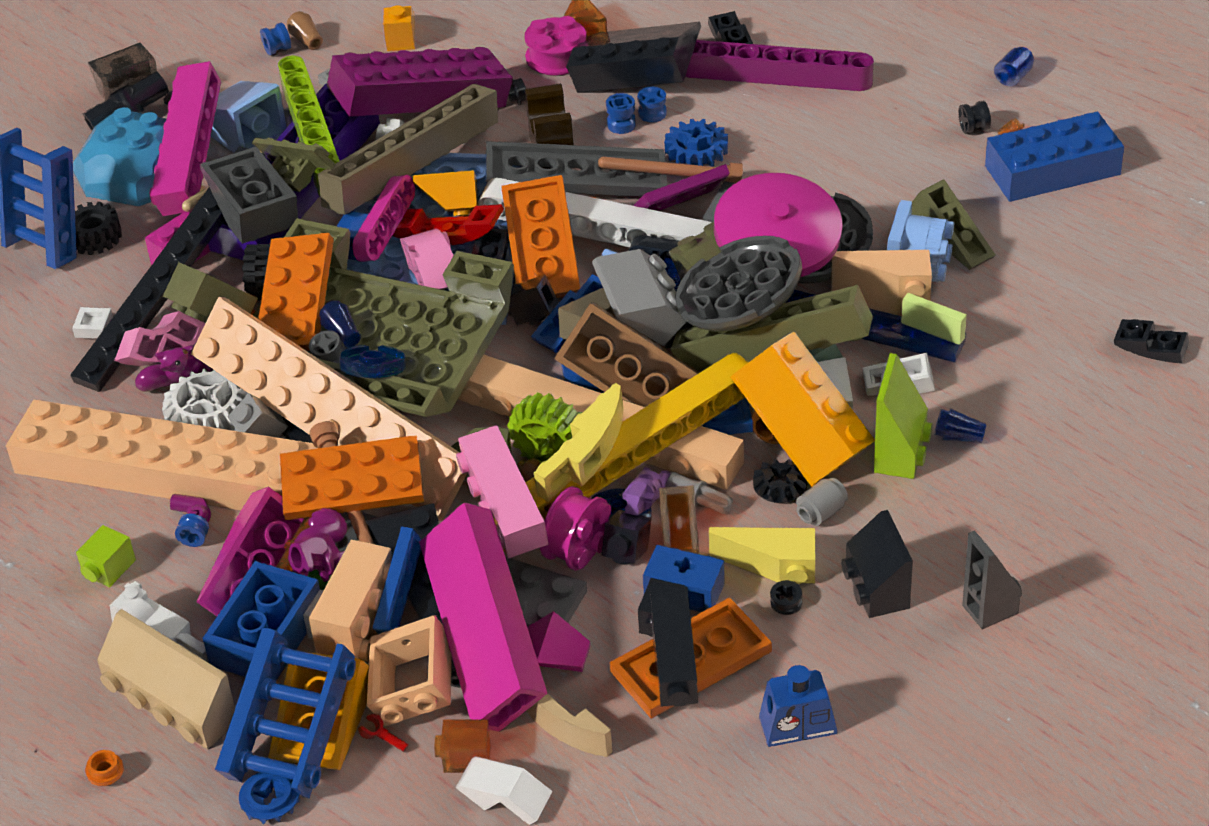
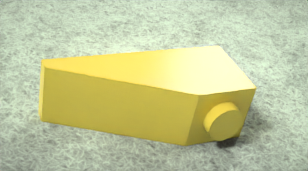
M709 527V556L724 560L726 563L775 582L789 580L797 584L815 583V528Z

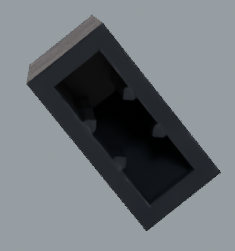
M687 587L650 590L653 645L661 707L698 703L697 674Z

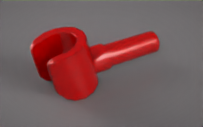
M370 714L366 717L368 721L374 723L376 727L375 732L369 731L364 726L358 728L360 736L365 739H373L377 736L402 752H405L409 744L383 727V720L377 714Z

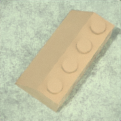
M120 609L114 617L97 659L102 674L100 676L101 682L109 691L113 693L118 691L126 696L129 702L137 709L144 708L152 713L160 724L164 726L170 725L178 730L188 742H196L208 750L228 731L235 711L227 674L128 612Z

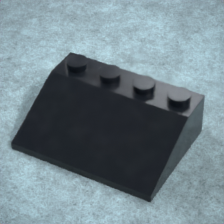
M699 21L594 33L586 41L572 49L566 66L577 93L684 82L701 29V23Z

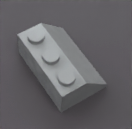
M641 249L596 257L592 261L614 314L621 322L662 346L687 322L681 316L676 305V291L674 289L676 284L665 270L667 267L666 263L658 255L652 254L650 256Z

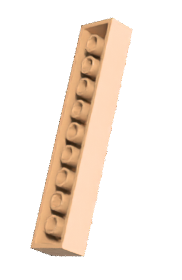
M34 399L6 444L11 464L16 474L171 499L173 494L201 497L205 499L208 505L242 510L251 493L268 486L282 496L280 453L317 449L313 443Z

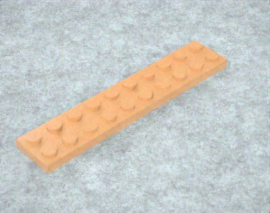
M218 297L191 355L247 393L258 397L266 406L308 434L310 429L317 423L323 421L334 422L340 436L337 446L417 435L424 502L411 504L415 507L434 503L438 520H444L468 473L462 474L458 466L456 454L460 452L229 299Z

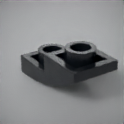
M735 11L708 17V25L716 41L753 44L745 24H740Z
M1122 319L1114 338V345L1123 350L1146 358L1173 363H1182L1189 344L1188 332L1155 331L1154 321Z

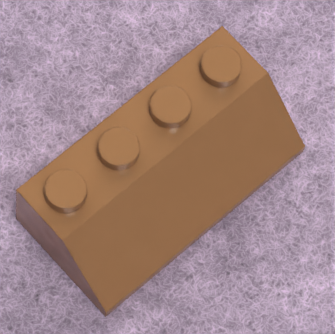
M595 302L589 304L554 358L604 392L613 384H619L621 386L622 400L642 407L648 406L700 373L642 333L618 320L616 316Z

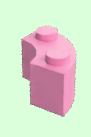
M433 229L400 239L408 268L415 275L418 285L440 290L447 289L448 287L442 274L454 255L451 251V244L446 231L441 232L438 229Z
M177 311L164 315L158 326L152 330L139 327L125 331L114 361L132 366H146L159 363L160 361L155 357V353L177 347L193 346L197 342L206 323Z

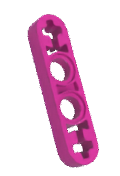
M393 176L389 179L353 240V253L358 261H376L382 254L414 199L415 184L411 176Z

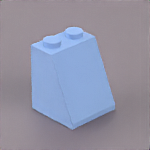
M239 81L220 92L211 138L235 153L239 146L248 149L256 147L252 144L255 138L267 139L269 137L274 140L278 138L287 128L279 85L276 83Z

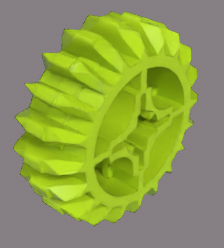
M539 392L534 396L528 395L515 406L511 412L512 415L509 417L507 427L510 430V439L514 440L512 446L521 450L520 456L527 457L528 459L535 458L540 462L547 461L560 449L565 441L572 438L570 423L573 422L579 413L583 412H577L573 408V404L568 405L564 403L562 397L554 399L550 393L545 396Z

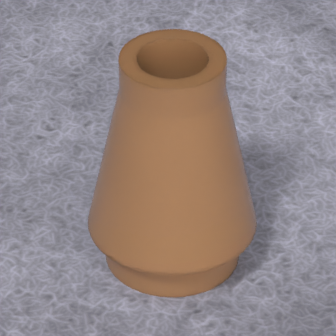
M298 11L288 18L287 27L289 34L307 45L311 50L318 49L322 45L323 38L319 35L309 14Z

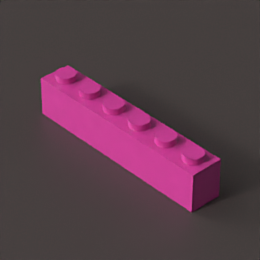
M210 61L179 66L176 78L172 82V97L168 102V116L163 125L164 135L162 143L159 145L158 163L154 168L153 187L150 188L149 192L152 204L157 206L162 216L183 213L182 203L200 192L203 173L200 169V164L206 162L221 86V80Z

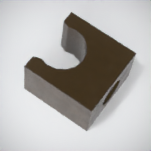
M562 84L525 89L531 143L574 145L572 118L570 112L565 113ZM541 167L543 169H551L550 167Z

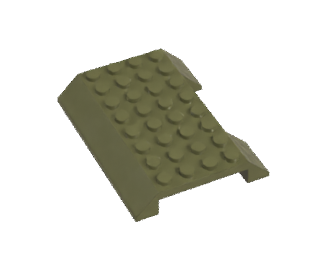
M296 218L285 237L330 233L334 239L320 332L329 330L339 335L342 346H344L348 354L347 361L366 357L385 358L400 363L402 370L390 376L364 377L346 372L343 369V364L319 360L395 410L424 417L451 412L509 312L514 272L513 262L456 251L442 274L449 291L347 270L350 230ZM260 305L253 314L257 319L259 317ZM374 358L354 360L346 365L348 371L365 376L366 374H369L368 376H383L399 370V366L392 361L384 359L377 361ZM364 362H380L388 365L389 369L383 372L371 373L360 371L356 366ZM365 363L359 366L362 370L372 372L382 371L386 368L385 365L379 363Z

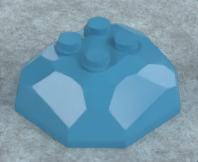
M123 107L115 110L113 114L97 124L73 162V173L85 196L133 206H142L150 203L149 192L150 188L153 187L154 168L158 163L159 145L162 143L164 135L163 125L167 119L158 117L153 112L143 114L131 112L129 108Z

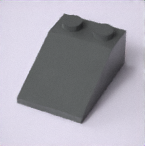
M257 147L200 164V169L229 228L242 244L289 229L296 218H298L296 194Z

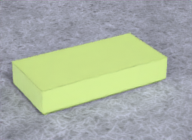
M907 293L903 298L902 324L958 345L965 339L967 314L911 293Z

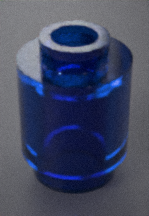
M1025 47L1011 49L994 67V74L997 80L1005 86L1012 87L1017 85L1033 67L1034 56L1032 52Z

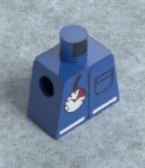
M795 665L788 670L786 676L771 678L767 681L759 719L768 747L838 734L830 699L820 671H809L805 666Z

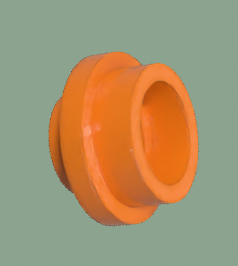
M100 750L93 753L89 757L85 768L87 779L96 786H107L115 783L120 779L124 771L121 758L110 750Z

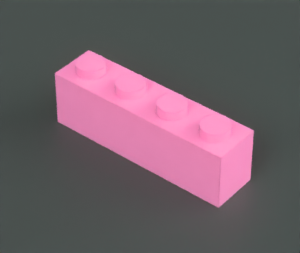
M495 425L458 438L461 451L456 454L458 466L462 474L468 472L470 477L467 478L470 492L473 498L479 496L481 500L478 502V506L491 510L502 547L508 559L548 545L545 522L498 426Z

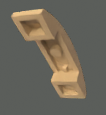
M547 694L526 710L529 716L541 728L571 747L608 757L613 753L611 729L586 708L576 716H573Z

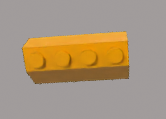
M795 332L772 344L731 376V379L811 487L855 458L875 441Z

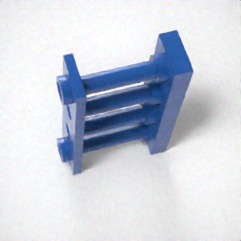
M14 128L0 135L1 246L7 248L22 239L46 249V266L53 269H58L77 258L72 149L62 146L43 155L23 147L22 131L20 128ZM23 160L42 167V181L24 174ZM25 187L43 195L44 208L25 201ZM26 214L44 221L45 235L27 228Z
M262 627L215 770L228 780L241 783L245 772L248 770L292 779L290 788L302 797L310 799L312 790L318 786L321 778L320 765L347 681L352 679L355 672V655L345 645L338 643L332 658L289 649L287 646L288 641L276 630ZM287 663L328 672L321 693L277 684L276 677L280 666ZM275 698L315 707L316 710L310 728L307 729L265 719L264 713L268 701ZM260 734L304 743L298 765L253 755L252 749L256 737Z

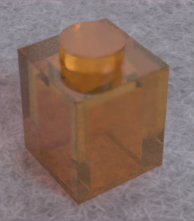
M443 719L442 735H435L434 751L435 757L442 759L444 773H464L471 759L475 756L490 760L491 737L488 719Z

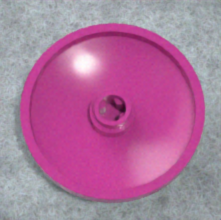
M763 173L747 177L735 183L720 198L715 209L713 225L718 247L753 236H776L787 240L791 247L797 249L801 257V277L816 272L833 258L840 244L843 226L837 204L824 189L805 178L786 173Z

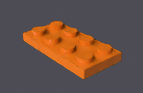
M558 175L502 185L516 284L545 274L557 298L564 297L569 290L577 293L581 286L563 176Z
M330 233L274 238L270 242L258 319L306 351H310V340L321 331L334 242Z
M417 435L280 453L283 514L285 520L312 517L313 512L322 508H330L339 513L424 502Z
M730 597L691 618L698 693L772 652V642ZM653 639L609 662L610 672L651 719L673 707H661Z

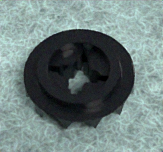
M775 458L772 464L762 462L761 468L754 470L753 488L764 500L774 503H787L796 500L806 491L807 480L796 465H792L790 459L784 463H779ZM774 476H777L780 479L786 477V482H783L780 479L774 481Z

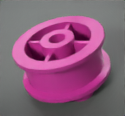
M571 16L532 21L524 35L525 43L529 47L525 54L528 66L534 71L546 75L569 74L566 66L572 49L586 41L584 27Z
M571 486L566 488L555 499L544 520L548 545L540 547L542 556L549 560L557 557L565 560L566 565L575 571L583 569L596 552H602L605 523L609 520L611 506L604 498L595 497L590 499L583 496L582 491L577 487Z

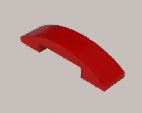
M502 204L475 206L469 216L427 218L423 209H407L392 236L402 239L438 229L441 232L446 231L451 245L463 244L487 234L494 227L504 208Z

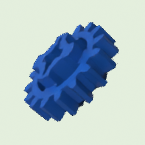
M690 119V123L685 124L680 121L679 128L671 126L670 133L665 134V154H668L669 161L676 160L678 164L700 166L708 164L713 167L714 160L722 162L723 155L728 154V134H725L724 127L717 128L716 122L706 124V119L701 121Z

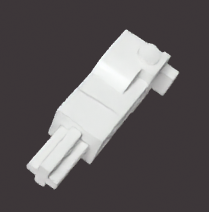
M138 582L127 583L124 586L125 590L110 605L112 622L116 613L123 609L204 661H208L204 643L191 636L189 621L148 598L147 592L142 589V585Z

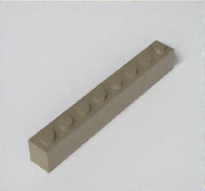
M472 84L337 162L332 170L325 169L318 173L321 206L333 210L337 214H348L353 209L380 194L391 177L401 175L412 176L416 171L430 165L431 162L450 153L451 150L461 144L467 143L469 139L485 132L489 127L498 123L497 91Z

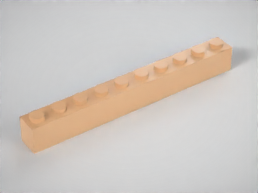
M483 355L458 399L510 417L512 410L522 399L528 395L534 396L537 392L543 396L550 393L554 399L562 397L564 403L568 405L573 404V408L577 412H584L595 402L601 393ZM623 400L624 411L622 421L645 407ZM700 426L644 463L676 472L698 481H705L708 485L727 490L744 464V440Z

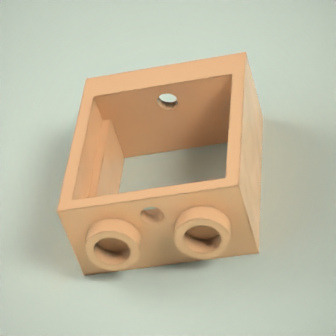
M435 615L370 637L367 707L374 714L381 717L384 726L399 723L400 721L451 705L452 655L444 627ZM429 655L428 681L395 692L396 666Z

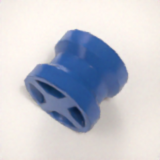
M282 22L276 24L272 29L263 28L260 30L263 46L269 56L276 54L277 50L280 49L285 51L291 49L290 36Z
M655 86L641 89L637 96L640 105L638 107L640 119L646 122L663 120L667 115V107L665 105L666 92Z

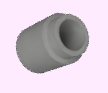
M835 478L821 480L797 498L798 516L805 523H810L814 526L820 525L843 508L844 502L848 499L846 488Z

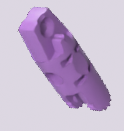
M644 467L623 493V499L627 501L625 513L639 515L649 509L667 488L666 483L670 473L661 471L658 475L656 472L650 471V468Z

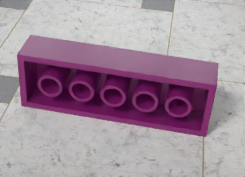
M476 47L475 49L450 48L449 50L425 49L424 51L412 52L399 50L398 52L390 53L374 51L368 54L348 52L344 55H332L327 87L349 116L425 112L472 84L496 90L497 108L506 107L513 77L489 48Z

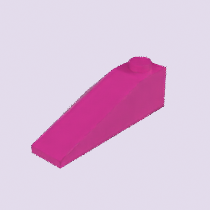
M269 486L251 493L234 521L196 602L215 616H218L255 561L286 570L291 566L288 560L290 545L295 542L299 533L310 527L308 520L311 517L285 520L282 496Z

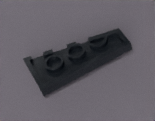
M434 503L366 520L378 544L391 548L392 558L401 527L413 528L422 540L435 526L439 525ZM421 550L408 599L420 620L435 615L442 623Z

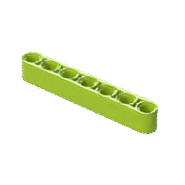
M295 55L286 56L278 62L282 90L299 140L307 145L318 144L329 152L328 158L336 164L339 162V158L304 60ZM316 168V170L312 174V178L319 196L320 187L318 173L325 170L322 168Z

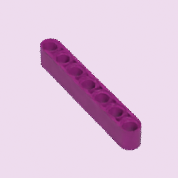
M697 40L685 77L865 91L873 85L874 59L871 55L862 52Z

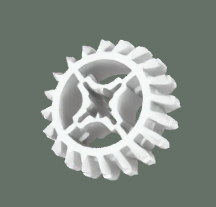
M204 368L201 373L197 374L191 371L189 377H179V383L170 384V390L164 393L165 398L164 402H162L164 419L233 431L235 428L228 419V415L248 393L215 370L207 372Z

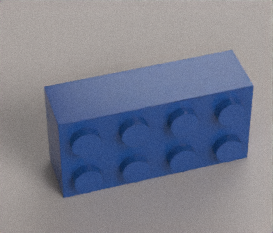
M1097 111L987 138L985 167L1008 201L1012 202L1121 175L1124 145Z

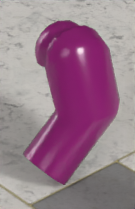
M173 494L170 499L171 510L196 514L206 519L207 522L210 521L212 512L204 498Z

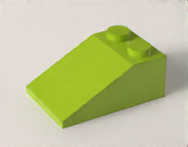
M893 353L889 355L877 397L874 473L914 479L917 466H924L927 447L923 446V443L930 442L933 423L927 422L928 408L898 355Z

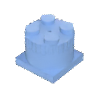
M901 200L888 237L887 250H929L932 272L931 281L944 282L947 265L943 263H950L953 245L948 244L949 241L947 239L952 238L954 222L947 219L912 215V201Z

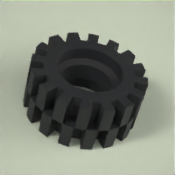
M87 202L86 207H83L82 204L77 206L78 210H75L76 250H78L79 254H84L87 251L88 255H93L94 251L97 250L101 254L104 253L103 248L110 250L113 248L112 243L116 245L119 243V238L122 237V230L114 207L111 208V205L108 203L103 206L102 202H97L96 205H93L92 202Z
M270 244L246 245L244 249V265H242V271H244L243 282L245 283L244 291L257 297V301L262 299Z

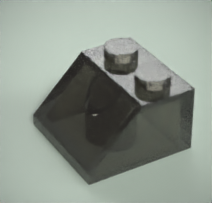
M141 42L88 62L97 89L104 100H107L108 96L114 91L128 84L133 85L157 71L154 57Z

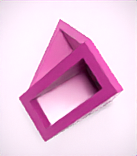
M552 611L527 627L539 666L583 672L590 650V641L557 613Z

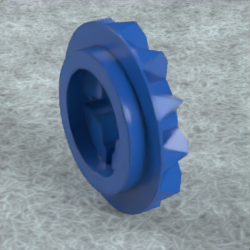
M258 772L248 778L242 785L239 792V804L249 820L259 819L264 825L267 820L276 819L280 822L282 816L286 813L293 814L295 804L300 802V795L290 788L292 779ZM274 788L276 798H273L271 803L265 805L264 798H268Z

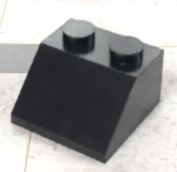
M884 510L878 513L846 543V558L841 561L845 578L847 580L851 579L854 584L855 600L859 606H864L869 618L910 609L913 560L889 511Z

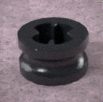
M785 580L777 582L772 586L770 602L774 611L783 615H791L801 609L802 589L797 583ZM783 595L784 597H786V598L780 600V596ZM793 596V600H790V601H789V600L787 599V598Z

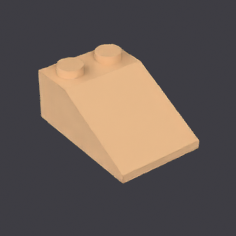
M929 250L836 251L832 258L831 291L858 285L874 317L902 324V301L907 293L930 301L932 272Z

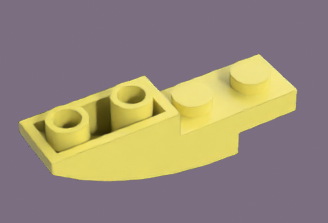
M615 383L606 392L601 393L594 403L574 418L573 422L570 423L572 438L565 441L554 455L538 466L534 472L539 497L549 502L570 481L583 486L603 464L613 448L622 424L624 407L621 386Z

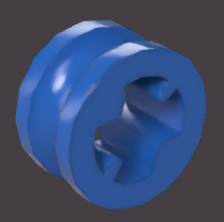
M184 514L180 517L175 530V537L186 546H201L208 533L209 523L199 515Z

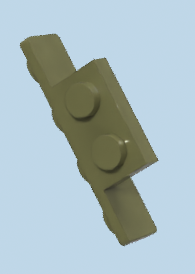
M269 137L267 139L255 138L252 141V144L265 154L267 158L274 161L272 166L292 191L300 192L310 183L316 168L332 170L335 166V163L328 158L329 152L318 144L292 143L284 139L277 141Z

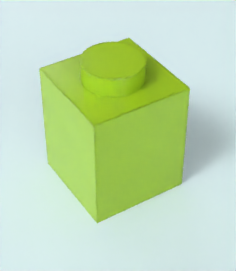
M104 525L76 551L82 575L91 582L97 581L108 587H111L136 561L130 537Z

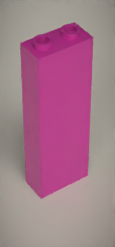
M463 503L444 521L435 526L419 543L472 727L500 732L548 693L492 512L487 508Z

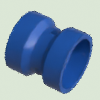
M616 93L608 97L606 100V110L609 114L607 116L608 129L616 134H626L634 130L636 127L634 98L625 93Z

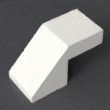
M476 756L471 759L456 786V789L484 811L501 802L528 825L538 820L553 792L524 768Z

